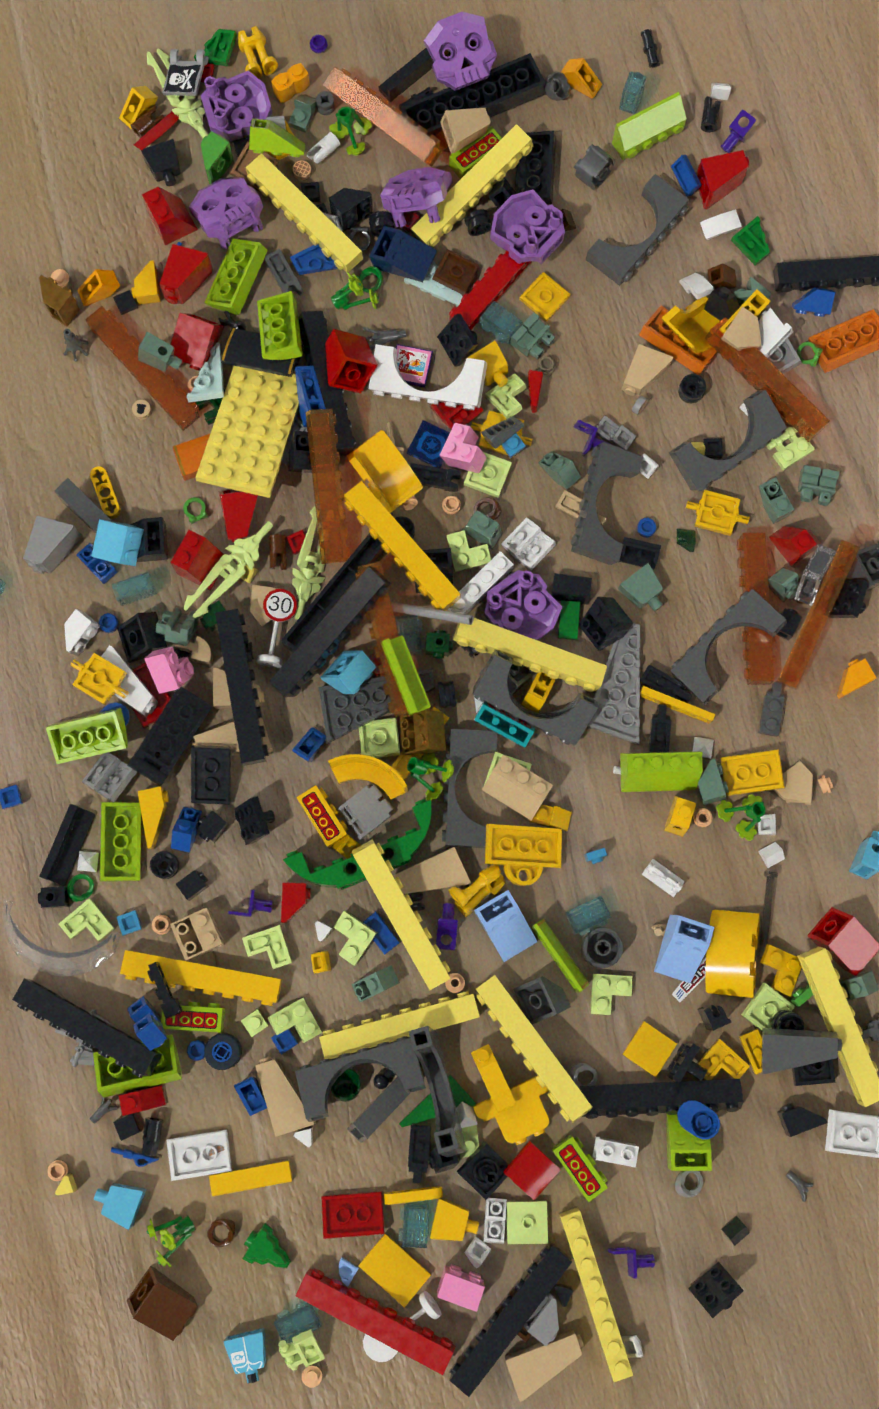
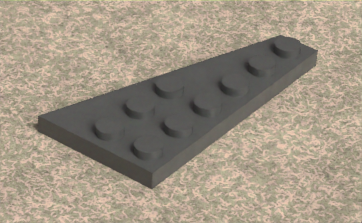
M432 669L417 671L425 692L428 693L434 690L435 683ZM393 675L367 679L360 685V690L355 694H343L330 685L319 687L327 744L360 728L361 725L364 726L405 705Z

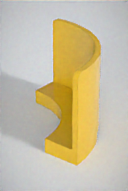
M707 296L688 305L686 311L682 308L679 309L675 305L662 317V321L695 353H702L722 341L721 338L724 335L719 330L724 323L704 310L709 299Z
M384 430L377 432L347 455L349 462L363 481H369L370 491L389 513L423 489L420 480Z
M349 754L328 760L339 784L351 780L369 781L381 788L390 800L408 792V787L399 773L387 763L367 755Z
M712 910L709 925L714 927V931L706 952V992L754 998L756 987L755 950L758 947L759 913Z

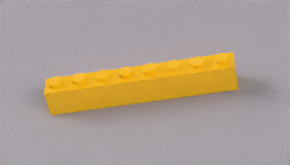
M362 481L344 494L346 501L344 504L350 512L354 511L358 515L356 518L361 525L364 526L366 524L370 529L368 531L375 540L377 538L380 540L383 550L387 554L391 553L394 556L393 561L395 564L407 571L405 574L411 582L415 581L419 585V591L423 596L428 595L432 600L430 603L435 609L447 611L461 599L459 591Z
M129 950L124 952L120 974H124L125 979L136 981L137 977L145 978V983L156 984L155 981L152 982L147 971L150 970L148 965L159 962L168 986L175 988L177 984L182 985L183 990L195 992V988L203 989L202 993L209 995L220 992L222 997L234 999V995L242 997L241 1001L253 1003V1000L257 999L261 1000L262 1005L273 1006V1003H278L283 979Z

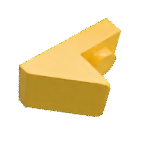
M541 804L530 822L568 831L572 812L558 806L551 807Z

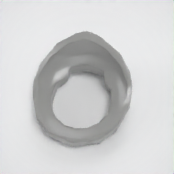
M586 1063L573 1065L568 1071V1075L579 1089L580 1086H595L598 1080L595 1068ZM590 1070L593 1074L592 1082L588 1085H582L577 1081L579 1072Z
M682 1171L677 1176L675 1182L677 1194L687 1198L696 1196L703 1186V1178L698 1171ZM689 1173H693L698 1178V1185L694 1190L689 1191L684 1186L685 1177Z

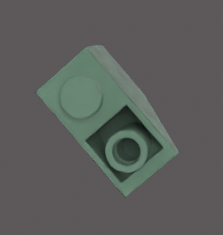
M553 451L547 453L538 462L558 485L566 489L570 488L581 478L572 460Z
M776 477L759 486L764 509L773 524L791 515L794 508Z
M782 568L768 579V588L782 602H785L787 599L791 600L798 593L799 575Z
M711 759L698 782L703 805L725 800L726 793H729L726 781L722 782L720 775H723L721 764H716L715 759Z
M392 965L357 981L352 984V987L359 1002H362L400 982Z
M872 971L839 981L841 987H844L847 992V1001L868 996L879 990Z

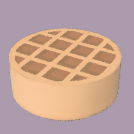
M301 160L293 165L295 178L306 180L310 177L311 167L308 162Z

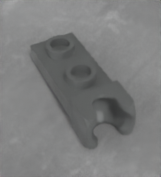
M278 249L266 255L264 260L282 293L296 291L299 296H302L303 289L281 250Z

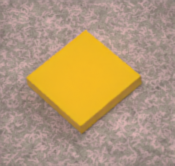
M542 272L523 292L519 300L547 322L570 298L571 294L545 272Z
M643 1021L622 1055L652 1076L657 1077L677 1043Z

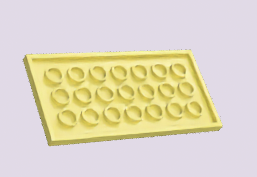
M238 366L233 367L196 474V481L270 498L299 409L295 371L292 377Z

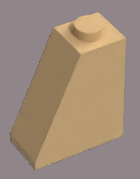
M486 108L445 111L440 123L450 152L455 153L485 135L491 124Z
M639 344L621 390L630 396L641 395L670 367L673 356Z
M213 668V706L215 709H232L226 673L221 669ZM253 683V688H257L259 695L256 705L262 708V703L265 702V691H262L259 685Z

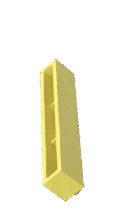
M516 124L447 192L444 201L437 204L441 220L434 223L433 219V223H430L426 213L411 228L413 234L430 247L437 245L444 233H449L453 225L457 221L462 220L466 212L470 208H474L479 203V199L483 195H487L497 181L500 182L504 179L507 171L515 168L519 160L531 152L533 147L532 139Z
M260 154L245 167L248 174L247 179L253 185L256 184L265 197L269 196L272 199L273 205L277 209L281 208L289 221L293 220L297 224V228L302 233H306L315 246L318 244L322 248L323 254L327 258L331 257L339 270L343 269L346 273L350 272L363 260L362 251L263 154Z
M474 618L472 625L458 623L453 640L461 646L473 647L480 653L487 652L492 654L494 650H497L511 657L512 664L516 666L523 665L529 667L533 672H542L552 679L559 678L565 680V683L573 686L579 685L589 692H596L602 686L607 668L604 664Z
M372 839L352 850L354 858L429 990L451 979L448 974L451 970L447 962H442L439 958L441 952L436 944L432 945L429 940L432 938L427 927L423 929L420 924L423 921L418 911L413 912L411 908L413 904L408 893L406 895L403 894L401 890L404 887L399 877L394 878L391 873L394 868L389 860L385 861L382 857L384 851L380 843L375 844Z
M818 946L798 955L827 1030L837 1032L838 1039L842 1040V1050L838 1051V1057L857 1103L867 1107L878 1102L879 1078L876 1073L878 1068L875 1062L871 1061L869 1056L870 1048L863 1041L861 1027L859 1024H856L854 1019L855 1012L846 999L848 998L847 992L844 987H841L839 982L840 975L831 963L833 960L831 953L826 948Z
M494 975L476 988L477 995L475 997L482 1006L486 1004L489 1009L487 1013L493 1022L497 1020L501 1025L499 1030L504 1037L507 1038L509 1036L513 1041L511 1046L514 1051L524 1056L525 1060L523 1063L529 1071L533 1069L537 1074L535 1079L542 1088L545 1086L550 1093L547 1095L554 1105L558 1103L562 1108L560 1113L566 1122L570 1120L573 1124L592 1109L591 1104L498 978Z
M466 991L457 994L458 998L450 1000L449 996L438 999V1004L431 1005L430 1002L420 1004V1009L413 1011L411 1007L402 1009L399 1015L393 1016L391 1012L380 1015L381 1020L373 1021V1018L361 1021L362 1025L354 1027L353 1023L342 1026V1031L335 1032L334 1029L323 1031L324 1036H320L319 1039L324 1058L333 1059L342 1054L358 1052L362 1048L376 1047L383 1042H394L404 1036L410 1037L409 1031L429 1026L436 1030L479 1018L474 994L469 995V992Z
M577 1207L559 1213L612 1380L617 1382L631 1377L633 1372L581 1212Z

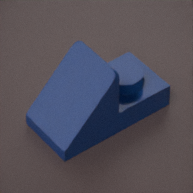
M311 727L292 751L306 761L312 762L318 750L326 742V735Z
M251 1077L234 1085L250 1116L267 1109L257 1078Z

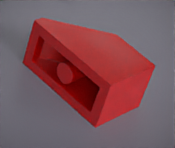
M282 883L281 923H287L307 904V900L311 899V888H308L307 883Z
M162 1085L119 1095L122 1116L166 1105Z

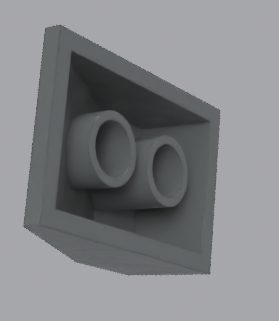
M879 543L855 551L839 562L848 580H865L869 582L866 591L879 586Z

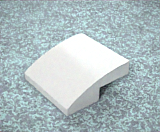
M527 517L502 542V546L530 571L556 545L553 539L543 533L541 528Z

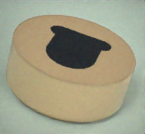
M138 400L132 406V412L138 419L143 420L151 415V406L145 400Z

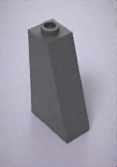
M69 478L54 491L60 500L95 533L97 532L99 519L112 521Z
M762 1028V1074L838 1058V1051L842 1050V1040L838 1039L837 1032Z
M398 1076L347 1128L360 1143L368 1139L410 1094L405 1092Z

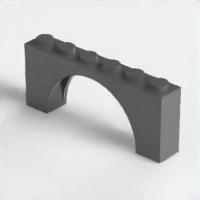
M656 174L644 186L641 195L651 205L656 218V228L651 236L645 241L629 247L613 246L598 239L587 252L586 261L619 286L623 281L627 282L633 274L632 271L642 265L643 258L653 252L655 249L654 245L657 242H662L666 236V231L668 229L672 230L677 223L678 217H683L689 209L687 207L689 199Z
M757 390L743 400L748 413V430L741 446L730 456L719 460L710 459L699 453L691 442H683L669 452L690 490L702 491L706 489L708 483L712 480L720 479L723 477L722 473L736 468L739 461L750 458L753 455L752 452L766 447L769 440L772 438L776 439L783 434L782 431L787 427L766 390Z
M602 442L595 446L591 453L593 459L587 471L589 476L583 488L585 493L579 505L580 515L575 522L576 532L571 540V552L613 565L620 561L623 544L610 537L601 526L596 512L597 494L604 481L610 477L623 476L632 478L638 475L643 456Z
M753 589L750 592L746 591L739 598L741 601L736 606H730L726 611L727 615L722 620L720 618L716 620L712 625L713 629L709 633L705 632L699 638L700 642L695 647L693 645L689 647L685 652L686 656L682 660L678 659L671 666L673 668L671 670L672 675L704 705L718 693V689L708 676L706 663L711 645L721 634L737 627H754L774 637L787 624V620Z
M494 650L473 687L474 697L481 702L487 701L499 711L503 709L509 712V715L515 719L521 718L525 720L526 724L533 728L538 727L549 736L554 735L560 738V741L567 745L572 744L576 746L598 709L597 701L579 693L573 702L560 710L548 713L531 711L520 705L509 690L507 678L512 665V658Z
M451 729V734H447L446 745L450 746V753H446V761H452L451 764L454 766V772L445 782V784H448V791H444V803H447V811H443V822H447L446 830H442V842H446V847L485 848L486 826L472 821L461 810L455 796V782L461 769L470 760L477 756L497 751V732Z
M429 1026L411 1030L409 1035L412 1048L423 1067L433 1100L436 1117L434 1138L438 1154L450 1157L467 1152L438 1034Z
M404 1036L391 1044L383 1042L378 1044L377 1048H362L353 1055L346 1053L340 1055L339 1059L332 1061L331 1059H325L315 1066L311 1064L301 1066L300 1070L295 1071L305 1117L308 1122L329 1117L328 1098L333 1084L343 1072L359 1064L374 1063L390 1069L401 1080L407 1094L426 1089L420 1062L413 1051L411 1039L408 1036Z

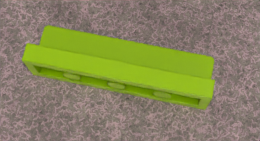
M399 636L391 640L389 638L381 642L382 648L409 716L430 708L431 705L404 637Z

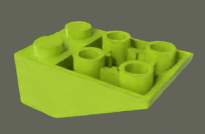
M252 118L249 150L259 154L264 153V151L271 152L273 155L286 153L290 154L291 157L304 155V142L271 120Z
M666 1113L667 1168L671 1171H712L710 1139L702 1140L697 1138L680 1125L677 1114L668 1115Z

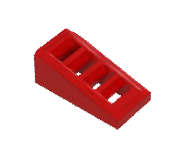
M529 370L530 406L532 413H535L538 407L543 372Z

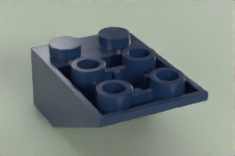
M384 226L369 258L373 267H377L381 271L423 283L437 254V250L401 230Z

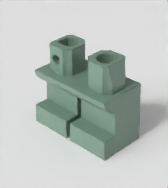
M534 312L511 336L510 344L526 357L531 355L539 359L544 353V349L539 344L543 342L549 347L555 341V336L549 331L550 326L545 325L539 320V316Z
M804 465L800 471L798 485L800 501L811 502L812 496L816 495L819 496L818 504L827 506L831 497L836 492L835 487L840 472L822 469L821 471V468Z
M176 608L174 612L164 611L162 620H158L156 624V633L165 635V641L187 646L198 629L199 617H193L196 611H191L187 615L182 614L179 608Z

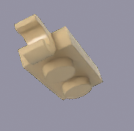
M564 490L555 508L577 519L580 515L579 505L582 499ZM597 514L599 522L603 527L606 518Z

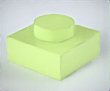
M258 1009L241 1020L251 1037L269 1026Z

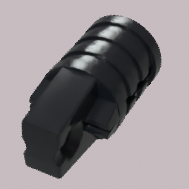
M145 1118L142 1154L156 1156L159 1142L161 1141L163 1119Z

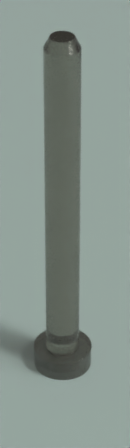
M764 871V876L767 879L759 948L760 958L763 956L769 939L774 879L778 878L777 872Z

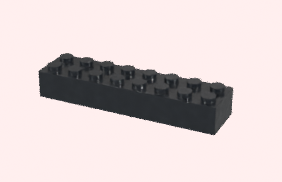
M531 53L491 69L487 79L456 91L448 87L401 107L400 120L414 148L417 149L437 140L435 136L442 130L440 121L446 110L486 108L487 114L491 118L543 96L546 82Z

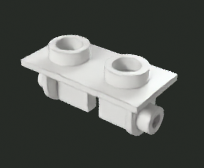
M654 859L651 860L642 873L644 877L672 897L681 890L685 882Z

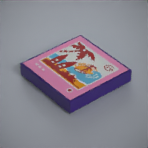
M397 344V364L403 379L409 385L425 388L433 351Z

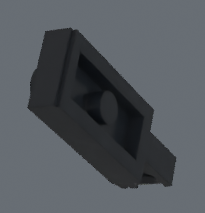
M648 665L640 679V683L650 689L688 703L692 697L691 694L684 691L685 686L680 681L651 665Z
M659 704L657 706V714H652L649 752H669L671 720L670 716L666 715L667 705Z
M411 1125L408 1167L409 1172H413V1183L421 1184L422 1173H427L431 1126Z

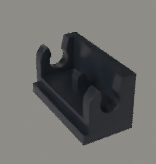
M624 537L619 562L640 567L649 563L654 570L658 562L661 545Z
M554 573L551 596L556 601H574L588 605L592 578Z
M711 1005V1009L703 1007L697 1009L706 1030L714 1031L731 1023L730 1018H727L721 1006L716 1008L714 1005Z

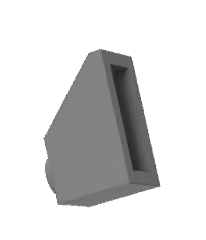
M550 1292L524 1325L527 1332L545 1346L556 1338L557 1331L559 1330L557 1303Z

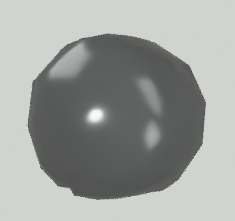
M557 71L549 74L545 79L546 95L555 101L569 97L568 90L571 86L567 83L565 75Z

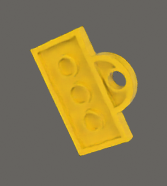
M486 824L485 864L503 865L505 875L512 883L519 886L531 885L540 878L543 867L561 868L562 829ZM521 870L527 874L525 881H521L519 878Z

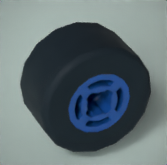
M221 1033L211 1037L204 1049L207 1063L217 1070H227L234 1067L242 1055V1047L239 1040L228 1033Z

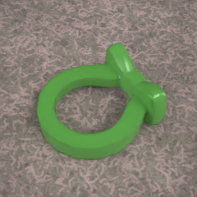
M804 342L798 347L797 355L802 364H810V366L815 367L823 349L817 348L812 342ZM805 346L812 347L815 353L813 359L804 360L802 358L801 351Z
M194 497L185 502L183 510L191 524L208 518L206 505L203 500ZM192 502H198L202 506L200 515L196 517L187 510Z

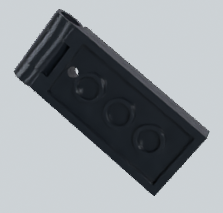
M183 687L175 690L127 766L161 786L213 706ZM156 752L160 753L159 757H155Z

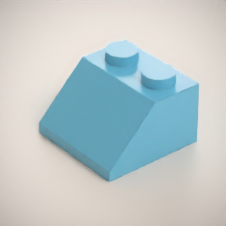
M99 519L91 556L118 564L136 566L144 529L130 524Z
M362 650L343 651L320 678L343 694H355L360 690V685L372 676L376 666Z

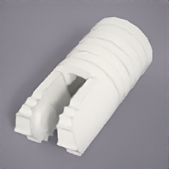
M329 132L307 152V157L311 160L314 159V162L319 164L340 146L338 138L332 132Z

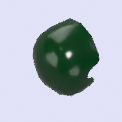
M347 1069L331 1088L332 1095L337 1100L343 1102L355 1099L361 1089L359 1075L354 1070Z

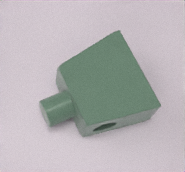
M149 332L145 334L139 346L138 360L166 372L168 366L178 370L183 360L174 356V347Z
M477 510L462 530H465L468 536L483 545L488 544L490 549L494 548L502 535L500 524Z
M649 563L631 575L618 587V590L640 609L649 604L655 612L663 606V603L657 597L663 591V587Z

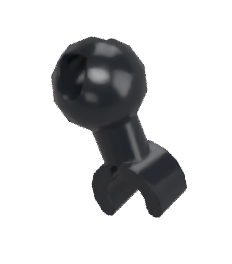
M224 311L228 320L218 318L221 325H229L232 328L246 330L245 324L240 320H233L228 311Z
M387 1069L384 1073L377 1074L374 1077L375 1087L378 1089L386 1088L389 1084V1079L396 1074L390 1069Z

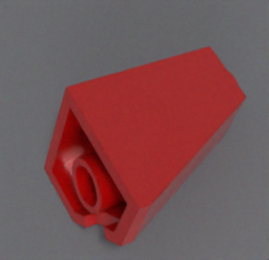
M233 489L218 491L228 540L232 539V542L237 539L247 537L258 495Z
M783 526L769 536V539L791 567L821 546V543L810 530Z

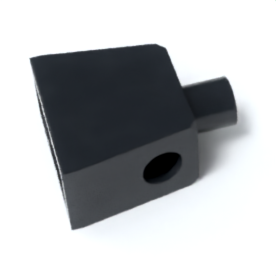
M174 139L141 150L144 161L157 182L164 180L166 186L175 185V176L180 175L181 171Z

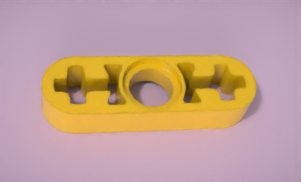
M94 467L90 472V478L101 508L110 519L117 518L121 513V508L109 475L103 467ZM98 472H100L101 474H103L101 477H102V480H103L104 483H102V484L100 483L99 479L97 478V473H98ZM104 488H108L111 491L107 497H102L100 494ZM109 501L115 508L113 513L108 511L110 508L107 502Z
M442 1186L384 1193L385 1205L443 1197Z

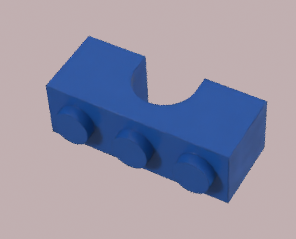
M143 996L128 1007V1012L136 1023L133 1025L136 1035L151 1051L154 1048L160 1047L167 1037L158 1012Z

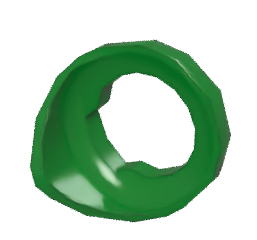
M370 266L361 272L359 280L363 283L365 277L372 274L378 278L376 280L377 283L371 288L375 292L382 285L383 276L379 268ZM363 286V292L369 293V289Z
M85 874L75 875L67 885L69 898L73 902H79L90 897L94 889L93 880ZM79 879H85L89 882V890L81 896L74 893L75 882Z

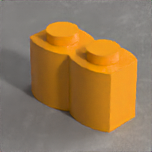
M302 63L291 66L287 72L278 74L271 81L273 94L280 103L289 101L295 94L304 92L310 86L309 74Z

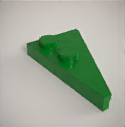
M449 1075L448 1078L456 1108L461 1102L471 1107L475 1106L476 1102ZM431 1093L399 1123L402 1128L436 1118Z

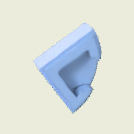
M341 1257L339 1275L342 1282L349 1286L359 1267Z

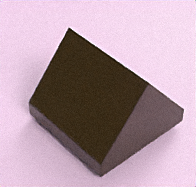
M562 209L565 232L576 229L571 211Z

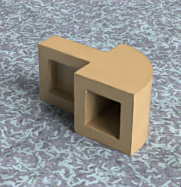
M197 636L195 643H193V640H190L187 646L175 643L174 646L177 650L192 654L191 659L193 662L212 666L213 652L208 643L201 637Z

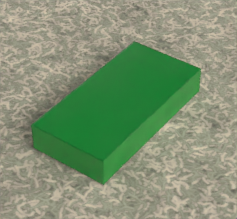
M561 601L562 609L559 619L558 639L577 640L580 602Z

